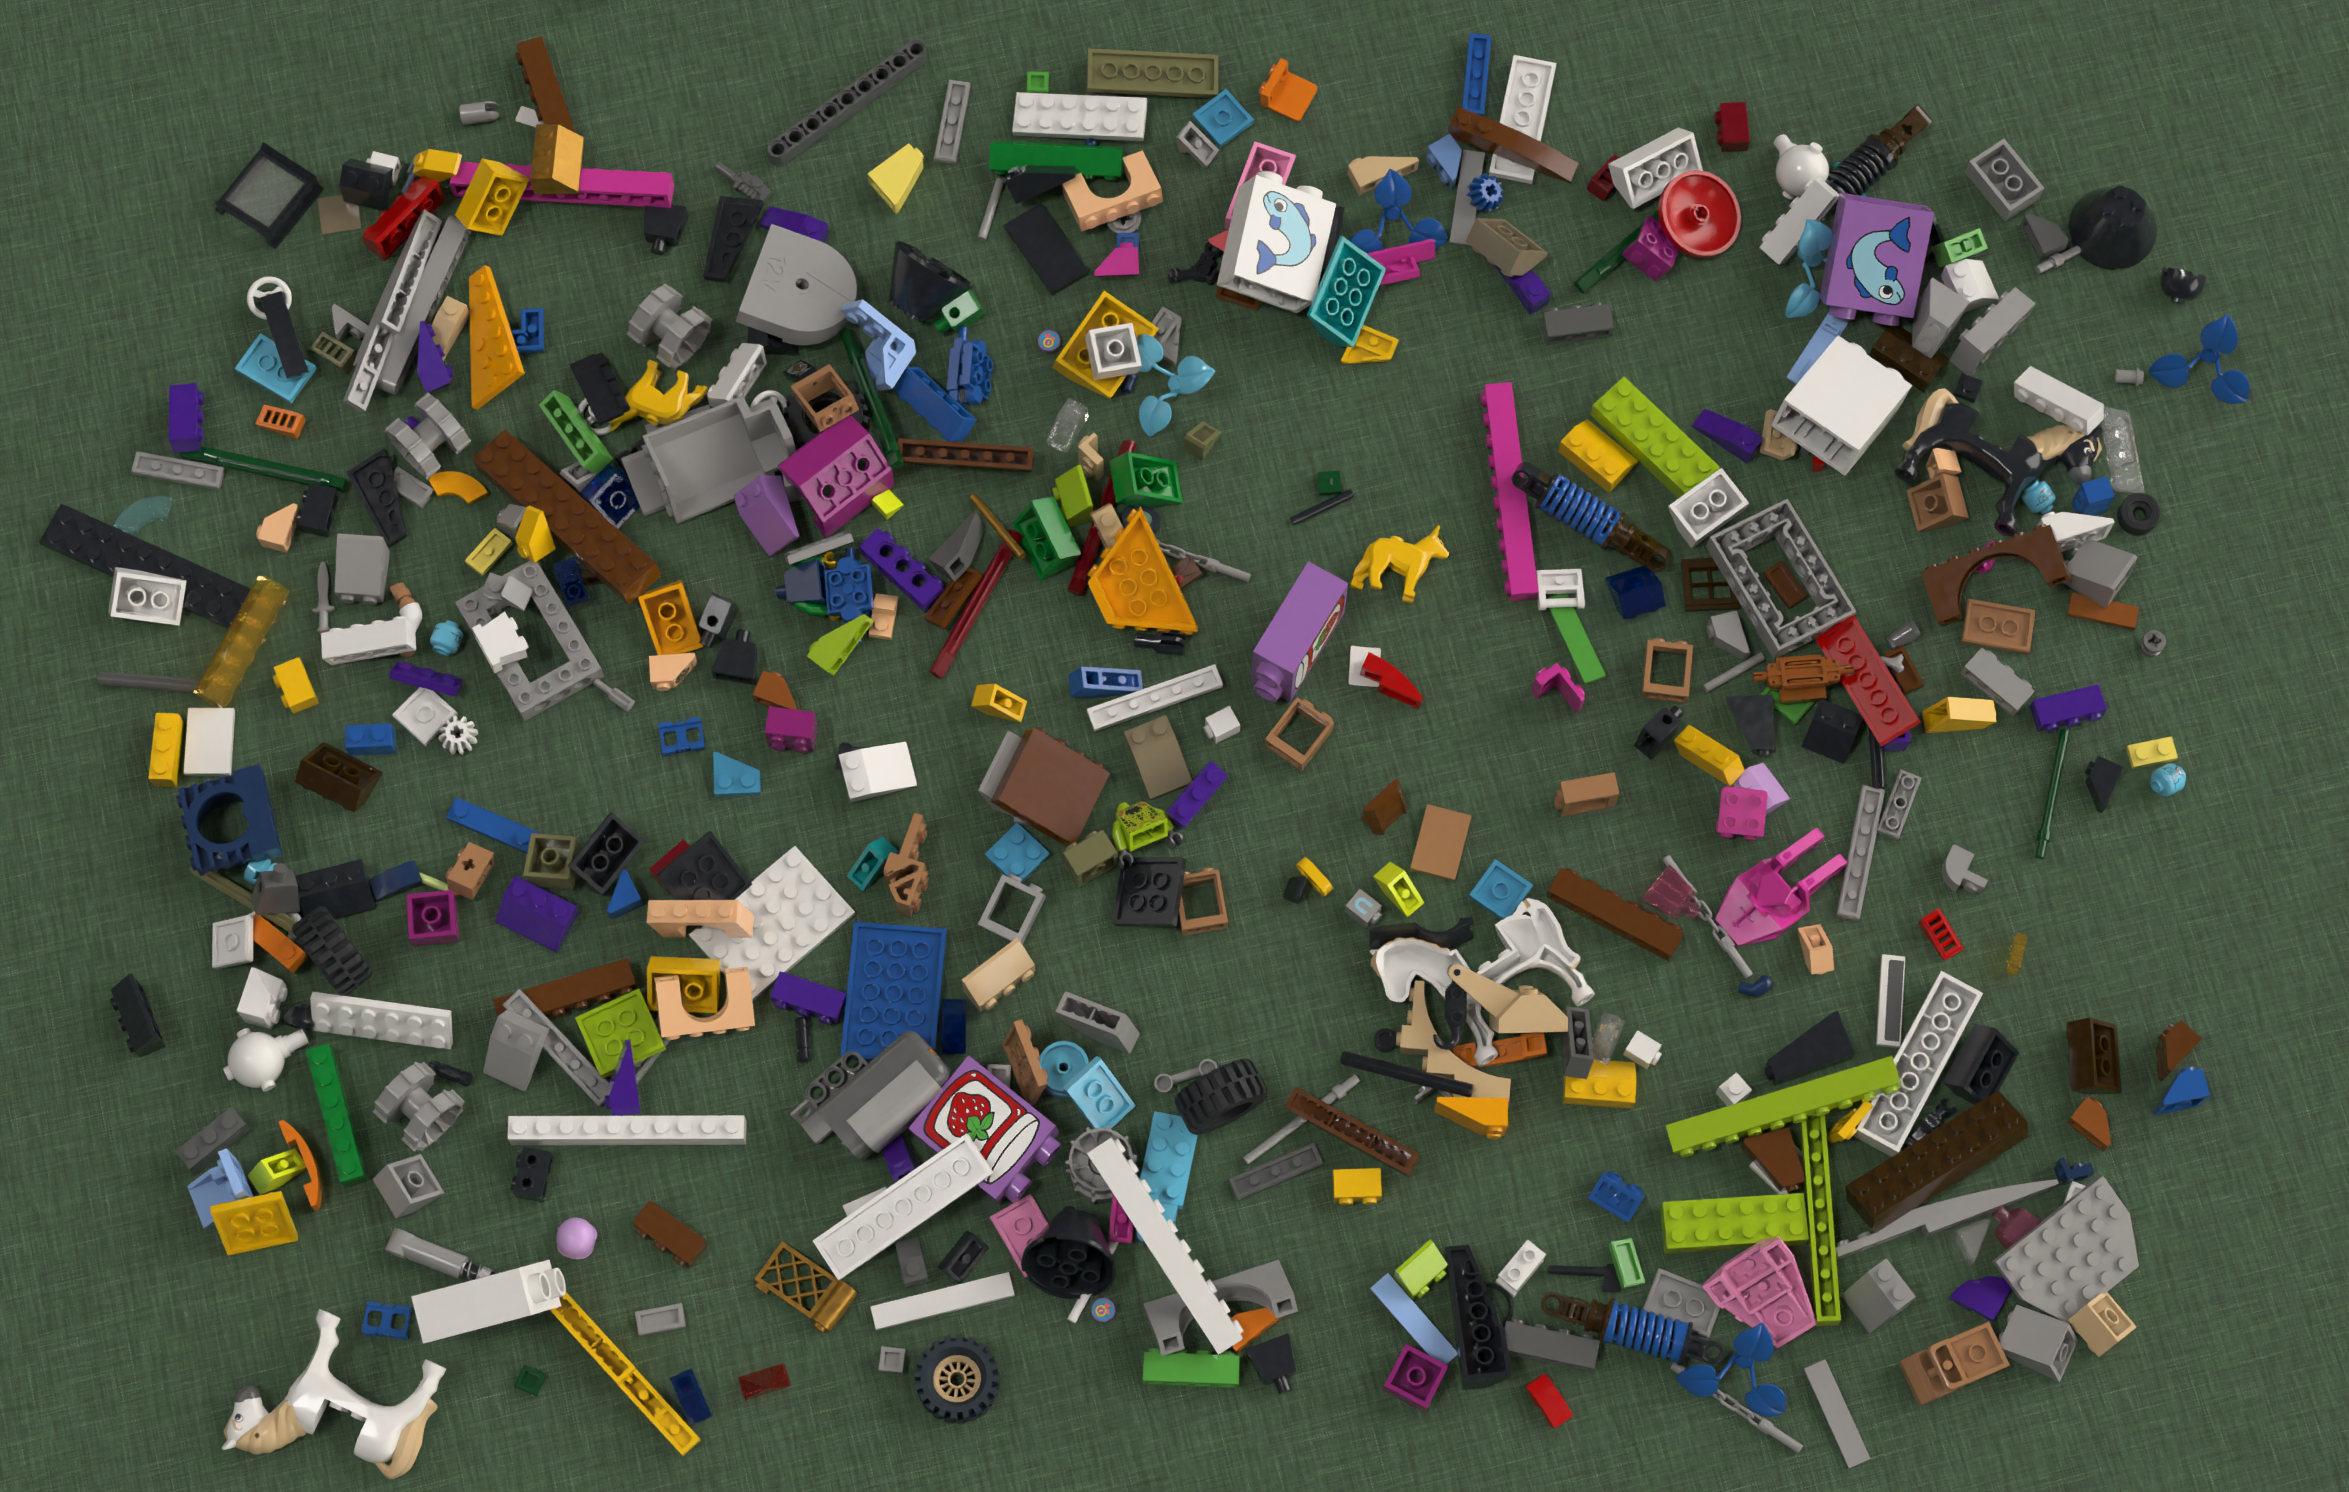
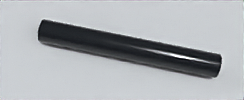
M1351 489L1290 517L1293 525H1296L1353 498V492Z

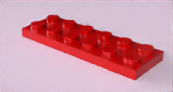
M1854 615L1815 638L1827 659H1837L1840 666L1853 664L1854 674L1841 675L1840 680L1881 747L1921 723Z

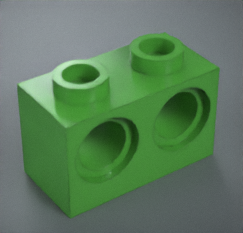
M1980 228L1931 247L1938 267L1954 263L1988 249Z

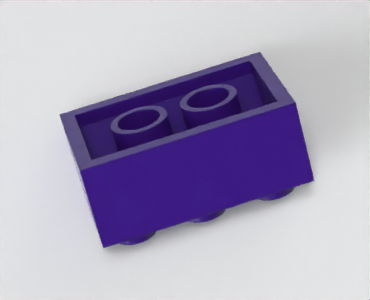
M514 876L503 895L495 922L557 953L579 912L575 905Z

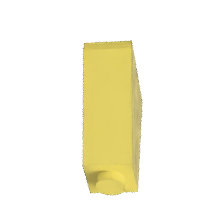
M910 144L904 146L868 173L869 184L895 214L902 208L924 168L922 153L918 148L914 149Z

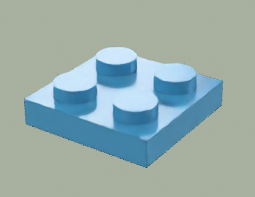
M1227 89L1192 114V118L1219 148H1222L1254 124V119Z
M1018 823L985 853V857L1005 876L1008 877L1011 873L1021 878V883L1050 856V853Z
M1495 859L1472 890L1469 898L1503 920L1514 914L1518 905L1533 888V884Z

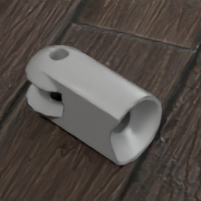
M493 101L460 105L461 122L463 125L492 122L500 116L498 112H495L499 106Z

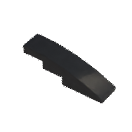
M282 291L261 297V303L287 380L309 373Z

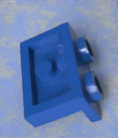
M1604 1171L1588 1199L1629 1223L1644 1199L1645 1194L1642 1193V1189L1633 1183L1628 1185L1623 1182L1619 1174L1613 1171Z

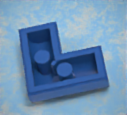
M543 308L521 309V330H511L518 353L544 352Z

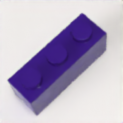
M196 383L169 385V442L173 453L200 451L201 441H204L203 428H201V423H204V413L201 409V405H204V395L202 391L199 392Z
M2099 684L2034 699L2029 706L2037 732L2045 730L2046 733L2053 732L2058 727L2064 725L2074 727L2079 725L2080 721L2088 720L2089 722L2100 720L2107 710Z
M1212 761L1205 764L1165 811L1171 823L1178 830L1184 828L1228 775Z
M781 971L770 996L776 1008L796 1010V1014L802 1017L809 1018L810 1015L817 1017L819 1022L826 1025H831V1023L838 1024L846 1003V993Z

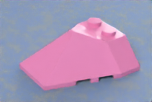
M1780 1237L1762 1239L1724 1263L1702 1285L1717 1306L1731 1312L1740 1322L1743 1321L1752 1328L1763 1322L1771 1334L1773 1345L1777 1348L1817 1325L1794 1255Z

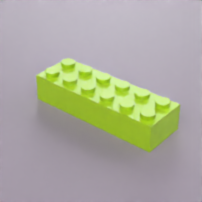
M1626 377L1618 381L1593 404L1590 415L1678 499L1720 469L1702 449Z
M1804 1193L1662 1202L1660 1206L1664 1254L1748 1249L1762 1239L1780 1237L1786 1246L1805 1245L1809 1240Z

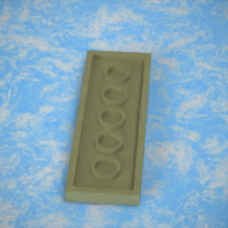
M1088 48L1087 92L1214 98L1218 95V55Z

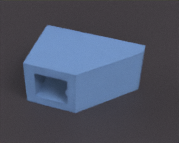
M1449 133L1428 146L1426 159L1431 167L1437 169L1442 183L1447 184L1450 189H1453L1457 179L1462 150Z

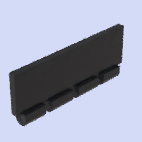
M603 353L592 354L570 364V368L599 426L623 416L625 412L630 410V405Z

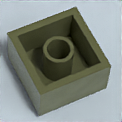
M1104 830L1091 832L1085 837L1086 840L1079 844L1075 842L1069 845L1063 853L1064 866L1078 888L1118 865L1117 851Z
M531 833L523 873L525 880L537 887L574 890L576 877L568 865L582 848L577 837Z

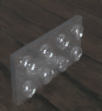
M2104 406V419L2100 423L2102 425L2103 441L2106 446L2107 462L2110 467L2113 488L2115 491L2128 494L2145 493L2130 413Z

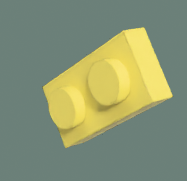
M494 528L466 558L465 563L483 577L513 543L499 530Z
M2172 736L2132 744L2126 747L2132 769L2171 762L2178 758Z

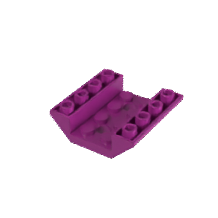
M851 415L821 431L777 465L788 483L797 486L816 515L813 521L824 538L829 537L870 505L875 496L895 485L893 471L869 432ZM861 458H864L866 461V466L863 470H859L857 467V463ZM826 485H830L832 489L828 497L823 495V488Z

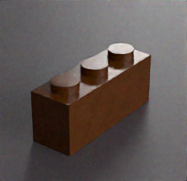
M650 1200L632 1222L636 1228L634 1232L645 1240L649 1237L655 1242L653 1244L655 1248L662 1253L668 1251L674 1255L672 1259L682 1267L686 1264L691 1268L708 1246L706 1240Z

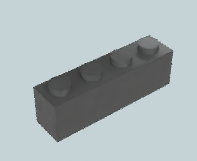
M1511 1319L1510 1322H1505L1504 1329L1508 1355L1587 1372L1594 1371L1600 1341L1594 1340V1336L1581 1334L1579 1337L1571 1335V1331L1565 1329H1557V1332L1548 1330L1547 1326L1541 1324H1534V1327L1524 1325V1321L1518 1319Z

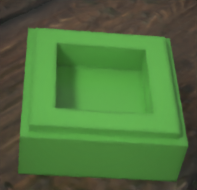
M1027 72V93L1049 94V72Z

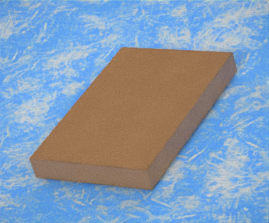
M1968 599L1961 643L2029 655L2035 610Z
M1427 804L1410 870L1455 882L1472 816Z

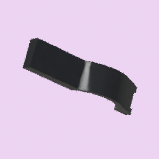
M1473 917L1460 918L1453 928L1437 932L1426 930L1416 922L1369 926L1370 950L1379 949L1387 942L1399 937H1414L1437 944L1440 948L1451 950L1473 938V931H1470V926L1473 925Z

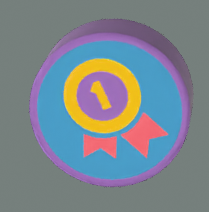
M1052 330L1042 332L1038 338L1040 350L1047 354L1055 353L1060 348L1059 335Z
M1106 1298L1096 1300L1092 1305L1093 1318L1099 1323L1111 1321L1115 1316L1113 1302Z

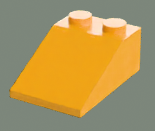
M682 580L645 591L638 597L658 655L683 654L703 647L699 643L701 638Z
M1437 1097L1434 1112L1479 1135H1485L1488 1139H1500L1501 1136H1505L1508 1127V1098Z

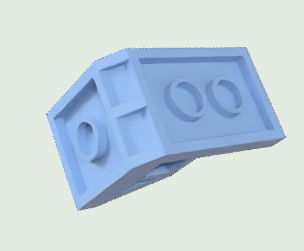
M863 299L845 303L841 311L846 314V319L863 328L862 331L866 335L875 337L865 351V355L877 391L893 389L916 353L914 340Z
M227 1148L218 1152L220 1159L217 1160V1167L208 1170L187 1186L205 1230L216 1226L211 1215L210 1206L253 1197L240 1162Z

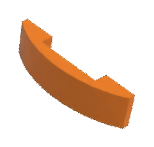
M1531 1032L1521 1034L1519 1037L1492 1041V1046L1496 1049L1498 1055L1494 1060L1482 1067L1504 1065L1547 1054L1545 1033ZM1475 1042L1457 1045L1453 1048V1054L1464 1063L1473 1068H1480L1474 1059L1477 1049Z
M284 1120L278 1121L286 1143L290 1148L296 1145L299 1147L312 1181L303 1185L311 1207L315 1211L320 1210L322 1181L317 1161L301 1135Z

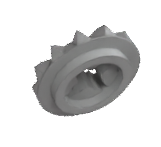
M1140 211L1126 215V219L1130 220H1127L1124 226H1122L1121 220L1116 219L1107 222V227L1113 233H1133V231L1139 228L1141 222Z

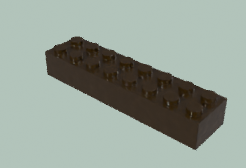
M1998 1090L1846 1185V1200L1872 1231L1876 1233L2028 1138V1122Z

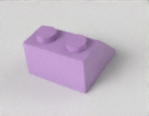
M1764 762L1745 769L1744 773L1730 786L1766 791L1768 794L1766 815L1790 800Z

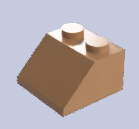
M1942 473L1907 490L1917 532L1950 527L1969 518L1957 476Z

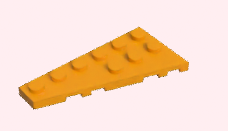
M485 265L469 277L472 408L477 410L525 374L491 268Z

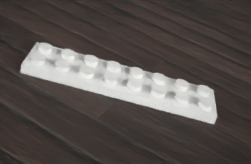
M965 1134L821 1234L813 1242L836 1278L841 1280L991 1176L994 1172L970 1136Z

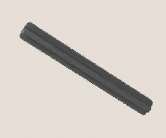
M102 671L98 672L97 675L99 685L209 693L211 688L210 681L202 679Z

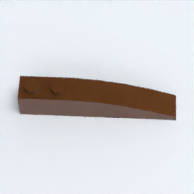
M1457 107L1449 125L1448 134L1450 133L1454 139L1567 183H1571L1579 164L1559 151L1518 130L1461 107Z
M1297 1087L1294 1088L1284 1108L1408 1178H1410L1420 1160L1417 1152Z

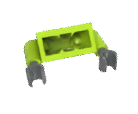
M1124 802L1118 806L1115 814L1116 821L1113 823L1112 837L1117 852L1120 851L1121 856L1118 865L1121 869L1124 868L1123 859L1129 861L1130 867L1133 863V856L1127 853L1126 849L1133 851L1166 836H1169L1166 844L1170 849H1174L1176 846L1175 841L1178 845L1181 844L1183 837L1179 832L1173 831L1174 826L1164 810L1151 807L1146 802H1139L1131 806Z

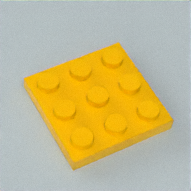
M281 1191L210 1206L212 1218L228 1256L298 1241V1233Z

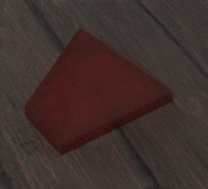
M784 1363L738 1377L745 1400L791 1387Z

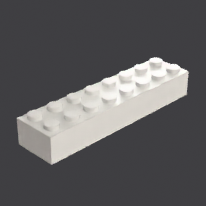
M1943 971L1940 972L1894 1057L1902 1088H1899L1898 1092L1891 1095H1885L1884 1093L1876 1095V1098L1871 1100L1870 1103L1873 1107L1859 1122L1856 1128L1857 1131L1853 1135L1854 1137L1891 1157L1899 1153L1983 994L1982 992Z

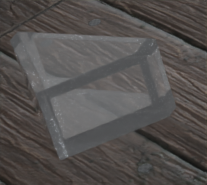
M1987 1218L1958 1229L1952 1234L1963 1261L1968 1267L1974 1264L1991 1221Z

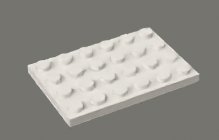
M796 846L791 848L751 882L752 885L735 899L739 900L754 915L752 938H730L722 930L709 926H703L700 929L697 927L689 934L690 938L709 959H720V971L724 976V969L748 967L752 1002L776 982L780 971L787 973L855 915V911Z

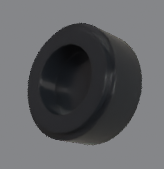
M1389 1028L1378 1030L1374 1036L1376 1049L1384 1053L1391 1052L1396 1047V1033Z

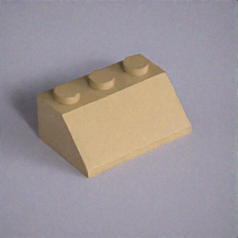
M1016 938L962 979L963 992L980 1012L984 1009L988 1011L997 1004L996 1000L1004 995L1006 997L1016 989L1015 986L1021 981L1025 983L1034 975L1035 964L1020 940Z

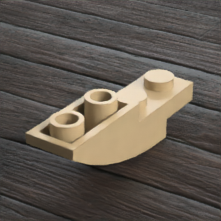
M1109 503L1090 513L1105 548L1113 546L1116 541L1113 539L1114 535L1120 527L1123 528L1112 504Z

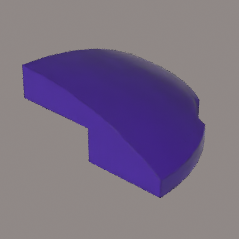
M1985 1276L1984 1278L1971 1279L1961 1284L1951 1294L1949 1299L1966 1310H1972L1992 1322L2009 1294L2011 1287L2003 1278Z

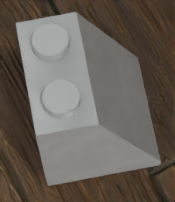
M1932 278L1915 307L1912 347L1932 358L1951 335L1970 301Z
M337 534L335 594L338 600L348 604L360 601L367 605H376L377 603L384 602L390 551L383 537Z
M2087 538L2082 545L2078 543L2072 552L2074 557L2071 561H2065L2071 580L2062 583L2078 593L2086 595L2106 609L2130 576L2137 556Z
M1887 1258L1865 1273L1841 1295V1298L1869 1334L1904 1310L1916 1297Z
M2016 1305L2014 1311H2011L2008 1315V1325L2005 1331L2001 1332L1998 1337L2005 1356L2060 1382L2077 1345L2078 1338L2069 1323Z

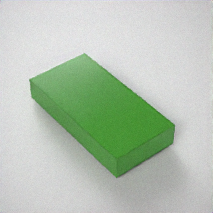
M1632 1238L1610 1242L1608 1246L1621 1289L1645 1284L1646 1282Z

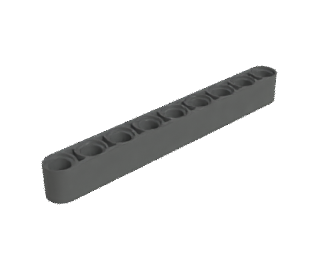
M919 39L911 40L772 140L768 145L770 162L775 166L787 164L924 65L927 60L925 43ZM915 51H920V52H922V53L919 54V55H914V54H912V53L915 52ZM898 63L904 64L902 67H896L895 65ZM880 76H886V77H887V78L884 79V80L878 79V77H880ZM863 88L870 89L868 92H861ZM845 101H852L849 105L843 104ZM829 113L835 114L833 117H826ZM810 126L818 127L815 130L808 129ZM794 138L801 139L799 142H791ZM776 151H783L780 155L774 154Z

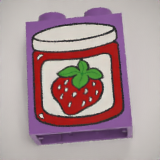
M1307 562L1253 651L1251 681L1256 683L1253 689L1259 696L1270 702H1277L1279 697L1291 702L1345 613L1347 582L1313 563Z
M968 1056L942 1087L943 1090L931 1100L908 1129L936 1154L963 1135L968 1134L994 1172L976 1185V1187L999 1205H1001L1006 1197L1013 1203H1016L1032 1183L1025 1176L1028 1170L1036 1161L1045 1167L1060 1150L1062 1144L1055 1140L1060 1132L1056 1125L973 1058Z

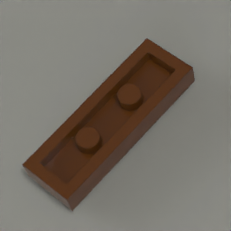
M968 567L955 582L950 581L924 617L926 621L941 629H945L982 578L980 572Z

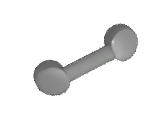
M1205 1059L1196 1068L1171 1076L1160 1074L1155 1078L1154 1086L1159 1092H1168L1174 1084L1207 1074L1216 1069L1217 1064L1211 1059Z

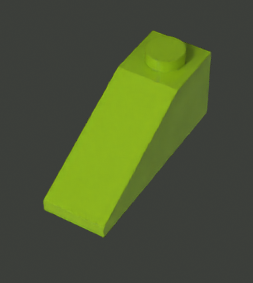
M863 614L820 637L818 641H815L810 646L807 657L830 674L835 675L874 620Z

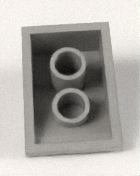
M510 1010L500 1014L490 1036L483 1073L525 1092L548 1035L549 1028Z

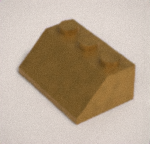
M536 124L530 176L534 194H579L584 137L559 124Z

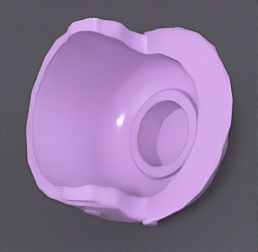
M574 1217L567 1219L558 1227L556 1235L557 1249L563 1256L571 1259H584L592 1253L595 1240L597 1239V1231L588 1221Z

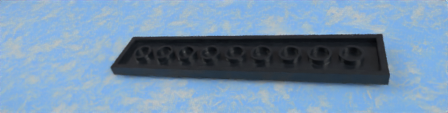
M60 504L39 541L41 545L113 578L115 567L186 580L182 609L238 634L242 633L262 596L253 589L64 504Z

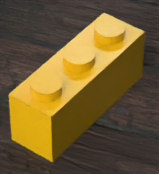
M156 713L148 778L154 787H177L184 721L179 714Z
M1688 725L1674 739L1680 756L1729 787L1745 771L1739 755L1691 725Z

